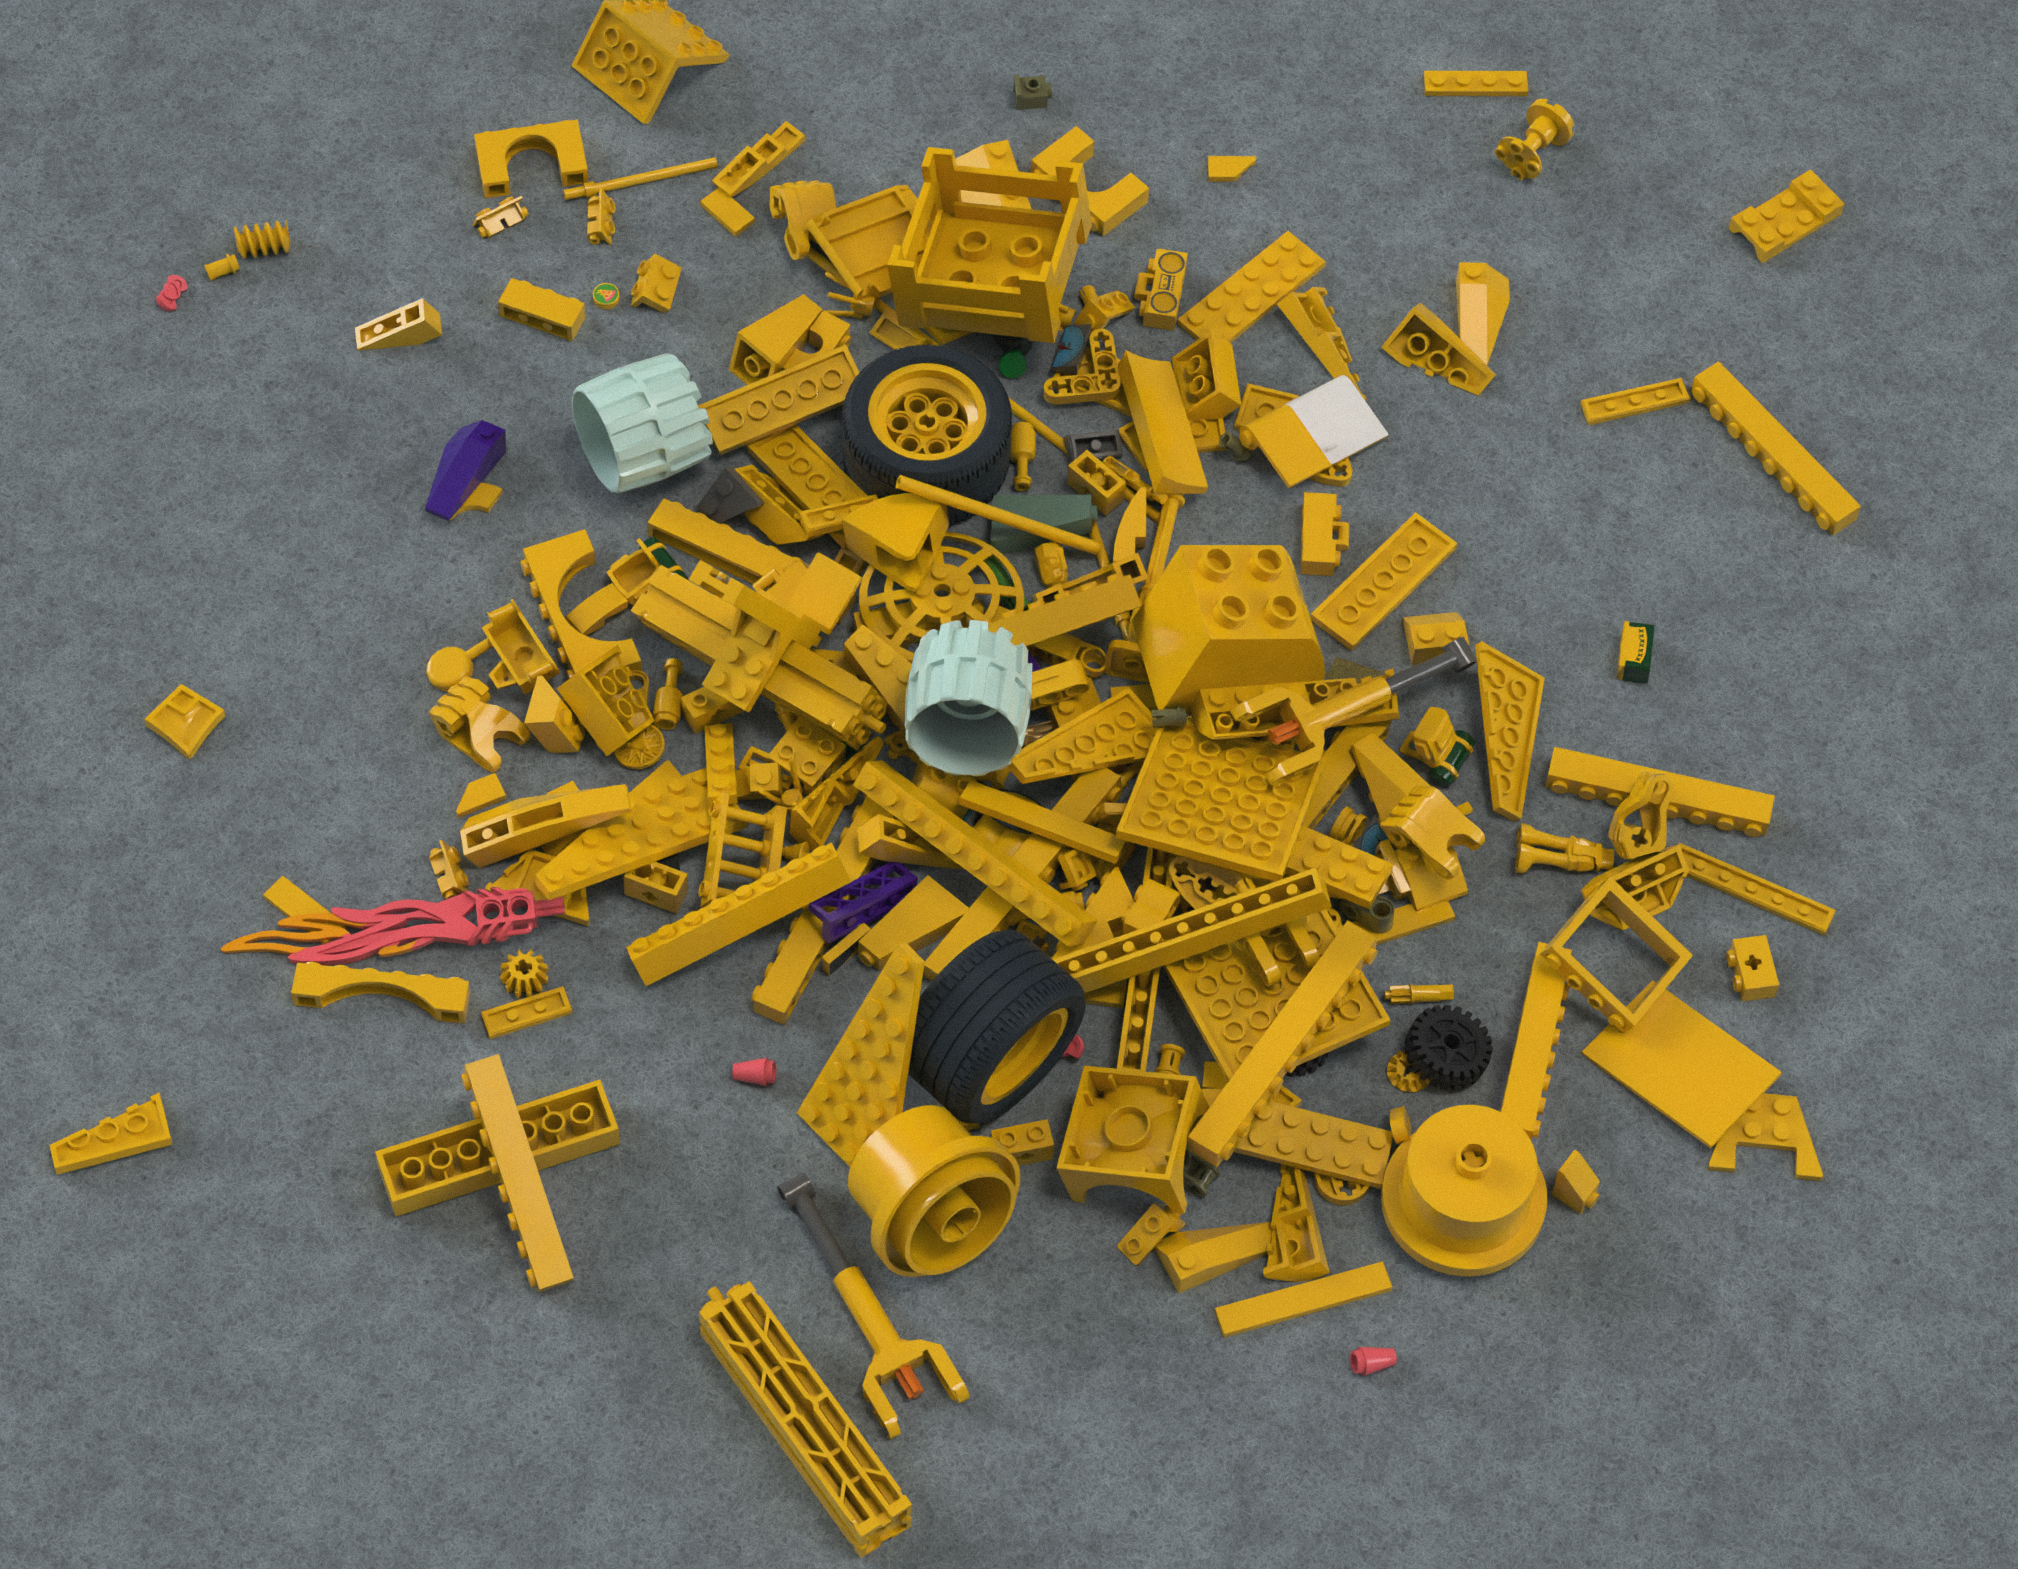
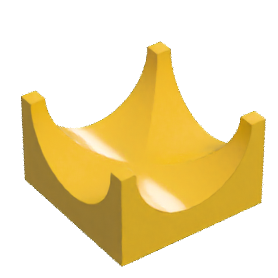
M1095 1066L1083 1067L1057 1164L1059 1175L1072 1201L1084 1203L1086 1191L1092 1187L1118 1185L1149 1193L1166 1203L1173 1213L1185 1214L1187 1201L1184 1193L1183 1168L1188 1136L1195 1120H1201L1209 1109L1196 1076Z

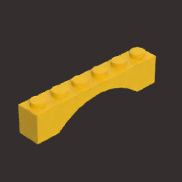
M316 962L297 963L291 996L295 1006L324 1008L335 1001L350 996L385 994L400 997L418 1005L437 1021L465 1024L471 991L469 981L459 977L447 979L437 978L430 974L418 976L409 975L402 971L390 973L381 972L373 968H364L362 970L349 968L345 965L324 966Z

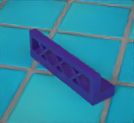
M890 862L809 903L808 910L823 922L821 937L826 942L831 943L852 932L860 924H868L889 913L917 886L918 878L901 863ZM895 871L901 877L888 878L885 875ZM868 884L881 885L876 890L864 888ZM846 895L859 896L854 901L842 899ZM824 906L838 907L830 913L822 909Z

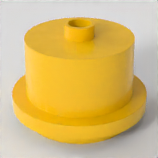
M925 1105L909 1109L884 1123L859 1149L848 1174V1189L851 1196L872 1221L871 1244L874 1252L888 1269L906 1277L938 1275L950 1272L980 1255L996 1240L1007 1225L1013 1213L1020 1187L1019 1165L1014 1156L1002 1143L987 1136H971L947 1109L935 1105Z
M1458 1105L1443 1109L1429 1117L1415 1133L1410 1135V1140L1403 1141L1396 1149L1385 1171L1381 1191V1205L1390 1233L1400 1247L1416 1261L1428 1268L1448 1275L1482 1276L1500 1271L1512 1265L1533 1246L1542 1229L1547 1210V1188L1543 1173L1537 1163L1534 1146L1518 1123L1502 1112L1489 1107Z

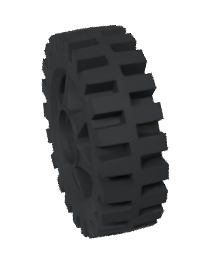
M1436 1005L1432 1009L1427 1008L1423 1013H1420L1407 1033L1404 1042L1406 1044L1404 1052L1408 1054L1406 1058L1408 1064L1414 1063L1411 1068L1414 1073L1422 1072L1419 1077L1420 1079L1425 1081L1427 1078H1430L1429 1085L1434 1087L1441 1083L1440 1089L1447 1090L1451 1085V1089L1454 1091L1460 1087L1462 1089L1468 1088L1470 1084L1473 1085L1477 1082L1491 1060L1493 1046H1490L1492 1043L1491 1036H1486L1488 1033L1486 1026L1479 1027L1482 1021L1478 1017L1474 1020L1470 1019L1472 1013L1467 1011L1463 1015L1461 1014L1462 1008L1457 1006L1451 1011V1005H1444L1442 1009L1440 1005Z

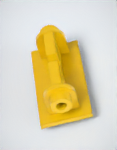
M603 189L599 190V196H592L588 201V219L591 222H587V239L593 245L599 244L600 240H605L609 245H612V234L615 233V226L612 221V213H615L616 210L615 203L611 197L607 196Z
M511 196L501 201L499 207L493 210L485 208L476 214L477 218H475L472 225L474 227L479 224L480 227L477 230L481 238L485 236L489 238L505 229L501 223L503 219L508 228L524 221L525 217L529 214L525 206L520 207L519 205L523 197L520 196L514 199Z
M440 840L441 848L432 849L429 859L437 877L443 873L446 874L438 878L437 882L442 897L449 899L462 893V891H468L466 886L469 885V880L465 872L460 869L458 862L461 861V856L454 846L450 847L443 840Z

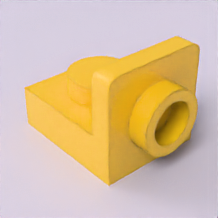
M1072 848L1057 856L1067 879L1059 884L1060 889L1072 888V891L1080 890L1088 886V880L1097 876L1088 853Z

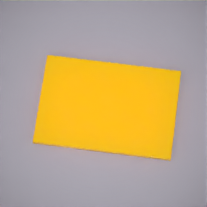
M1652 980L1626 1008L1633 1012L1656 982ZM1666 989L1634 1027L1622 1033L1614 1024L1612 1026L1609 1024L1581 1053L1608 1075L1710 1149L1782 1075V1072Z

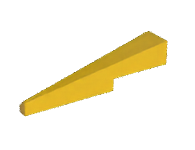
M1312 287L1305 293L1292 292L1277 303L1279 308L1332 377L1335 379L1341 375L1347 376L1364 400H1366V396L1361 393L1356 382L1360 381L1358 374L1354 373L1351 375L1347 363L1352 362V358L1341 328L1337 327L1331 316L1335 314L1334 309L1331 306L1326 307L1323 296L1328 294L1325 287Z
M880 736L873 738L792 809L789 833L798 843L807 841L809 851L825 844L844 806L851 805L854 802L859 789L853 784L866 761L876 760L885 743Z
M1281 1164L1280 1172L1282 1177L1280 1187H1277L1271 1220L1273 1231L1271 1243L1267 1244L1268 1261L1267 1267L1263 1268V1274L1266 1279L1290 1282L1310 1281L1329 1274L1330 1271L1305 1171Z

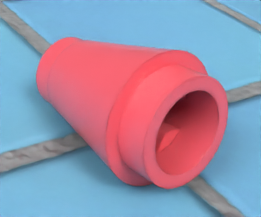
M766 1057L734 1063L732 1070L733 1080L762 1086L774 1084L777 1074L776 1062Z
M1358 1347L1357 1350H1353L1350 1353L1352 1371L1354 1374H1361L1362 1376L1395 1366L1397 1362L1396 1353L1393 1348Z

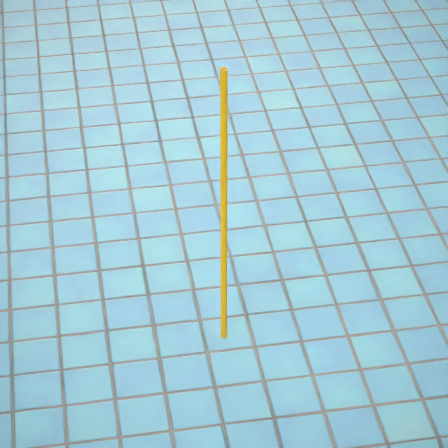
M810 246L806 257L826 272H830L843 279L833 263ZM875 296L873 308L881 314L885 311L897 319L896 311ZM909 327L928 340L926 345H940L919 328ZM1009 398L1012 413L1023 422L1030 423L1036 432L1068 455L1061 436ZM1126 487L1125 499L1131 502L1136 493ZM1146 502V515L1158 524L1161 512Z

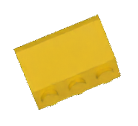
M1210 331L1172 357L1173 371L1188 421L1224 418L1242 405L1231 343Z

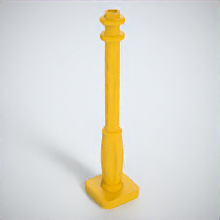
M1165 493L1168 495V499L1164 504H1161V514L1147 570L1148 579L1145 580L1144 586L1138 590L1141 606L1164 571L1177 511L1185 504L1183 494ZM1137 608L1132 611L1127 641L1116 639L1109 643L1105 673L1109 676L1150 683L1131 622L1140 609Z

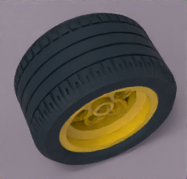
M940 345L906 346L905 348L895 349L879 356V358H876L864 367L856 376L844 400L842 411V459L845 474L868 496L876 494L879 499L891 495L910 493L896 488L898 477L903 475L989 504L993 500V495H997L1002 487L1010 465L1012 409L1007 392L999 378L989 367L972 355L952 349L951 347H941ZM947 505L949 523L951 524L974 515Z
M1014 930L990 933L975 941L958 954L921 994L908 1075L958 1120L964 1123H985L991 1121L1011 1109L1030 1093L1064 1054L1076 1035L1084 1017L1086 1007L1084 990L1077 980L1024 934Z

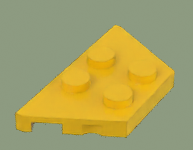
M530 849L520 857L517 863L511 864L503 871L504 875L493 884L491 882L488 883L485 890L492 892L490 887H499L502 890L525 888L533 892L536 901L547 899L535 883V874L553 860L555 856ZM586 887L560 896L564 899L565 914L554 916L589 926Z

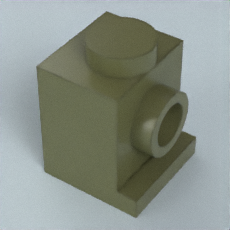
M1019 74L1014 75L1013 92L1016 110L1047 108V100L1052 98L1051 82L1046 83L1045 76L1019 78Z

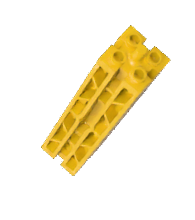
M661 565L649 582L651 588L647 594H641L631 612L638 619L642 620V623L652 632L660 634L662 638L713 666L730 637L737 608L682 576L672 573L668 568ZM791 640L760 694L796 716H803L836 739L846 742L848 746L857 751L861 745L868 741L871 735V731L868 728L873 729L879 734H882L886 728V724L880 720L885 715L888 703L878 695V692L872 685L865 681H860L858 677Z
M748 1281L743 1285L737 1284L733 1286L726 1294L727 1299L724 1298L716 1286L709 1289L707 1295L711 1301L707 1302L699 1311V1319L702 1324L700 1326V1335L709 1344L714 1355L844 1536L852 1543L860 1558L880 1547L882 1542L889 1538L892 1539L912 1526V1518L910 1516L912 1514V1503L906 1495L902 1494L901 1488L761 1296L757 1295L752 1283Z

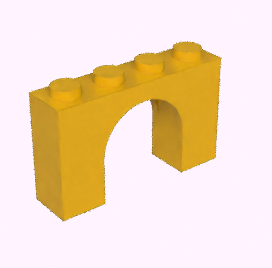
M578 119L474 134L484 198L511 195L507 165L514 155L528 149L543 150L556 159L563 187L589 182Z
M1075 126L1031 160V173L1056 175L1055 166L1057 161L1084 163L1094 156L1095 141ZM1129 173L1105 191H1087L1092 223L1090 230L1093 232L1097 231L1102 236H1105L1148 203L1149 187L1134 174Z
M1135 553L1092 573L1038 592L1031 599L1033 602L1043 599L1046 604L1055 601L1054 595L1068 590H1070L1071 595L1081 592L1080 586L1096 581L1097 585L1107 583L1106 577L1122 572L1124 576L1131 575L1134 585L1148 579L1139 553Z

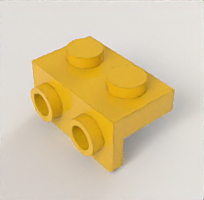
M653 254L647 261L643 260L637 269L638 281L631 290V295L633 296L631 306L636 308L641 303H644L659 312L667 313L671 308L682 267L657 254Z

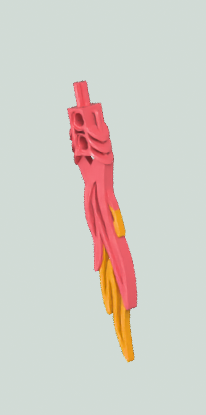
M490 887L492 892H488L485 889H476L478 894H474L471 891H462V894L438 903L423 900H398L372 910L333 907L331 908L332 913L297 915L282 919L277 923L280 928L318 930L316 932L262 931L235 939L225 944L220 950L222 953L276 952L289 955L290 962L294 964L316 962L324 966L341 965L360 961L378 953L380 957L408 953L427 946L434 941L458 943L467 946H475L479 942L481 944H489L495 939L497 943L503 942L510 936L528 934L533 928H539V917L565 914L563 897L536 901L533 892L525 888L502 890L499 887ZM475 907L478 926L465 918ZM518 908H528L527 912L523 915L514 914ZM492 911L500 912L494 919L486 918L487 914ZM427 920L442 923L422 924L411 926L408 928H402L408 924L407 921ZM311 922L335 923L365 930L351 935L341 927ZM267 939H282L293 942L335 940L309 948L278 943H253Z

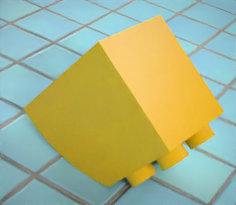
M1180 545L1131 621L1158 710L1173 709L1180 705V708H1186V714H1192L1191 706L1200 689L1324 680L1325 677L1324 658L1291 557L1282 545Z

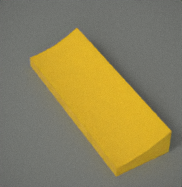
M1125 350L1118 365V371L1154 493L1205 494L1208 484L1171 362L1144 358Z

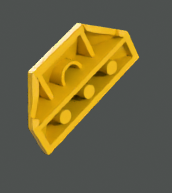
M752 464L734 469L764 501L763 506L751 509L744 515L751 524L764 532L770 541L779 545L807 541L824 536L822 534L807 538L798 518L799 512L805 509L776 480L767 474L758 472V468Z
M1677 844L1664 848L1658 853L1654 852L1636 857L1594 877L1581 889L1584 900H1586L1598 884L1611 877L1651 916H1655L1672 907L1683 880L1687 877L1689 868L1680 845ZM1602 901L1590 913L1591 917L1623 931L1629 928Z

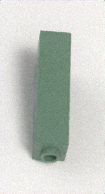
M1091 494L993 495L994 507L1079 536L1091 533L1092 523L1098 520V507L1092 504ZM992 521L991 546L1001 554L1054 542Z

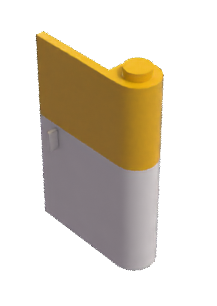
M1341 375L1241 426L1239 430L1240 443L1249 450H1255L1260 447L1288 489L1385 439L1389 435L1352 381L1345 375Z

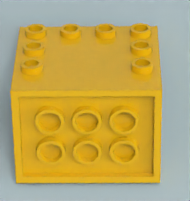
M604 0L571 66L643 124H648L652 120L678 67L724 63L730 54L722 48L723 46L720 42L707 37L702 28L688 22L683 13L669 7L666 0Z

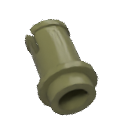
M1231 432L1224 433L1220 437V447L1230 452L1236 461L1245 462L1251 457L1252 450L1244 447L1240 440Z
M1180 705L1173 709H1152V718L1164 717L1163 719H1153V728L1178 725L1181 728V725L1187 724L1186 708H1180Z

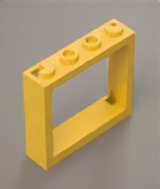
M1611 877L1598 884L1540 953L1550 964V968L1557 970L1566 979L1571 988L1578 990L1587 999L1591 1007L1599 1010L1608 1019L1610 1025L1614 1024L1622 1033L1638 1023L1693 956ZM1600 901L1611 909L1670 965L1633 1012L1627 1009L1562 947Z

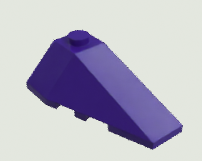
M480 420L460 428L445 445L425 506L426 512L447 521L453 517L506 453L505 429Z

